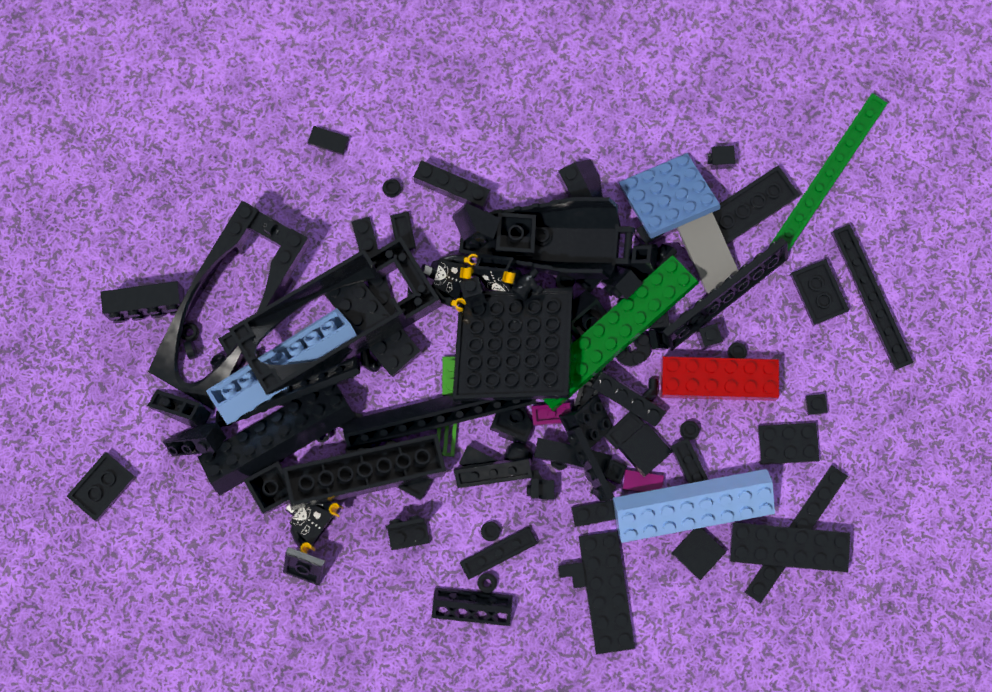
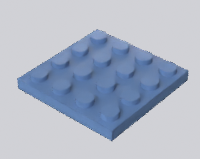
M688 153L619 182L622 192L650 239L720 209V203Z

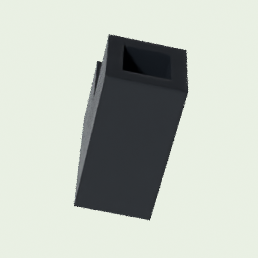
M582 562L558 566L559 578L572 577L573 589L586 587Z

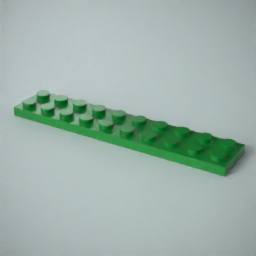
M673 255L642 281L643 284L627 300L622 299L572 343L569 398L699 284L694 276ZM569 398L543 400L555 411Z

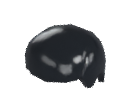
M513 442L508 445L504 454V460L530 457L531 464L533 462V451L529 445L522 442Z

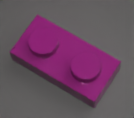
M563 403L555 411L548 405L531 406L533 426L562 424L559 415L563 412L571 411L570 403Z

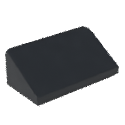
M467 445L459 464L469 466L497 462L498 460Z

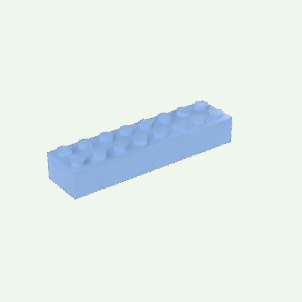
M336 308L257 359L271 365L311 362L357 335L348 320ZM249 364L206 390L227 425L237 421L242 415L254 410L256 406L270 400L275 394L282 391L279 390L266 395Z
M767 469L613 498L617 531L621 543L775 514L773 481Z

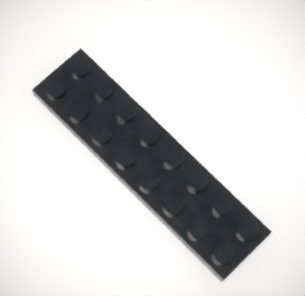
M781 238L771 243L766 251L757 254L753 261L748 265H743L738 273L734 276H729L720 287L712 289L706 298L698 300L692 309L683 312L674 323H669L663 330L665 343L671 351L697 332L698 329L702 328L788 260L787 242Z

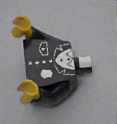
M450 254L433 261L431 266L422 265L421 270L439 297L441 304L450 307L455 306L458 312L463 311V308L457 306L459 303L466 305L465 300L459 298L461 291L460 282L464 281L463 278H460L461 267L467 268L468 265H465L466 263H469L470 266H475L476 263H471L470 260L473 257L478 258L476 254H471L468 257L466 255Z
M484 254L480 255L475 266L461 267L460 278L471 279V276H478L487 289L507 292L510 291L522 275L520 270H516L513 257Z
M327 502L291 511L289 503L285 511L294 516L289 522L291 525L290 532L301 552L307 554L309 549L315 551L314 544L335 516L340 517L337 514V510L339 508L344 509L343 506Z

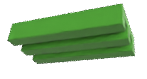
M457 423L453 424L451 453H447L449 425L445 426L442 456L454 457ZM441 427L437 428L439 444L441 438Z

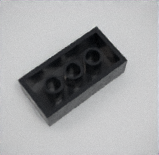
M178 281L100 291L102 314L110 321H113V323H123L125 319L130 318L133 321L143 320L145 316L160 318L163 317V314L167 313L175 316L185 297L184 288Z

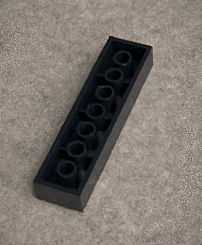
M337 384L330 385L317 392H312L296 399L225 440L215 453L201 454L198 456V459L210 484L220 496L243 483L244 479L277 461H281L355 418V415Z
M437 434L283 468L291 511L445 476L446 473Z

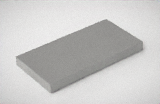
M713 213L677 227L706 294H709L712 289L720 287L729 276H734L739 272Z

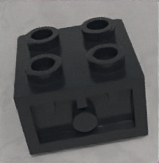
M594 395L577 411L563 412L559 415L566 432L573 428L581 427L590 448L613 427L598 395Z
M416 515L408 517L409 521L404 522L401 519L390 520L389 524L385 525L388 531L391 551L429 544L425 518Z

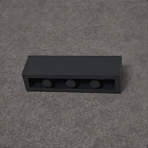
M422 160L413 177L416 184L463 204L468 203L483 211L491 196L490 189Z

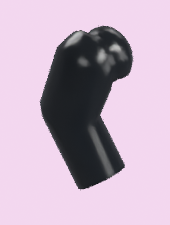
M369 348L360 353L361 364L370 372H377L381 368V363L370 357Z
M648 379V390L641 393L652 401L658 394V379Z

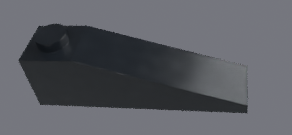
M591 159L574 162L558 170L557 177L569 198L603 197L600 176Z

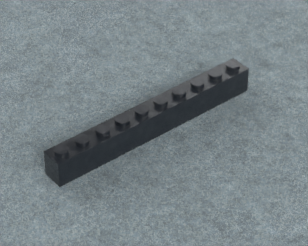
M452 394L351 419L342 424L347 449L351 450L537 404L536 399L454 402Z

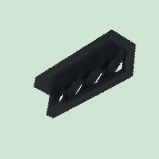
M435 587L432 618L510 626L513 595ZM437 606L445 607L448 611L445 613L436 612ZM465 609L467 613L459 614L457 610ZM484 611L487 615L484 617L478 616L476 612ZM505 613L507 614V619L498 618L496 614Z

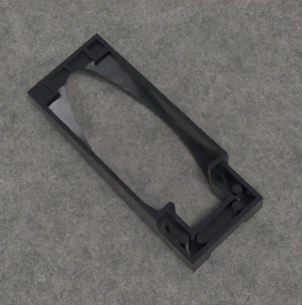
M243 200L193 280L148 370L152 375L212 410L216 406L206 390L238 371L245 357L236 344L225 359L202 380L192 384L184 382L179 373L178 358L182 330L187 316L225 255L231 250L241 255L245 253L242 246L251 232L280 247L271 261L265 292L257 312L284 296L293 281L291 274L310 245L308 237L292 228L289 229Z
M399 237L369 256L365 249L232 326L229 328V331L266 395H269L312 377L363 352L438 309L442 304L405 242ZM398 269L412 292L410 296L398 303L392 297L391 301L396 310L393 315L315 361L289 365H271L257 359V346L269 332L296 310L326 293L352 284L381 279Z

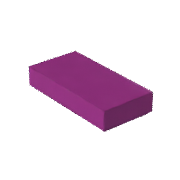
M625 470L622 489L636 492L662 489L664 476L649 473L643 477L637 471Z

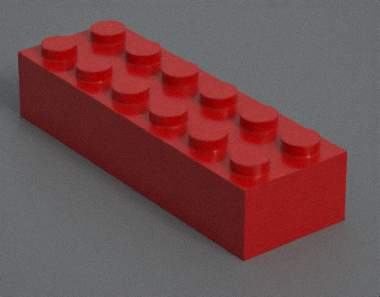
M662 357L660 398L776 401L779 398V359Z

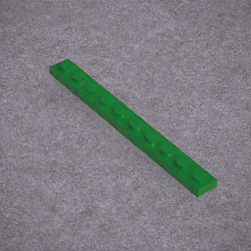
M873 93L870 95L771 243L783 238L787 242L788 251L790 250L887 105L886 101Z

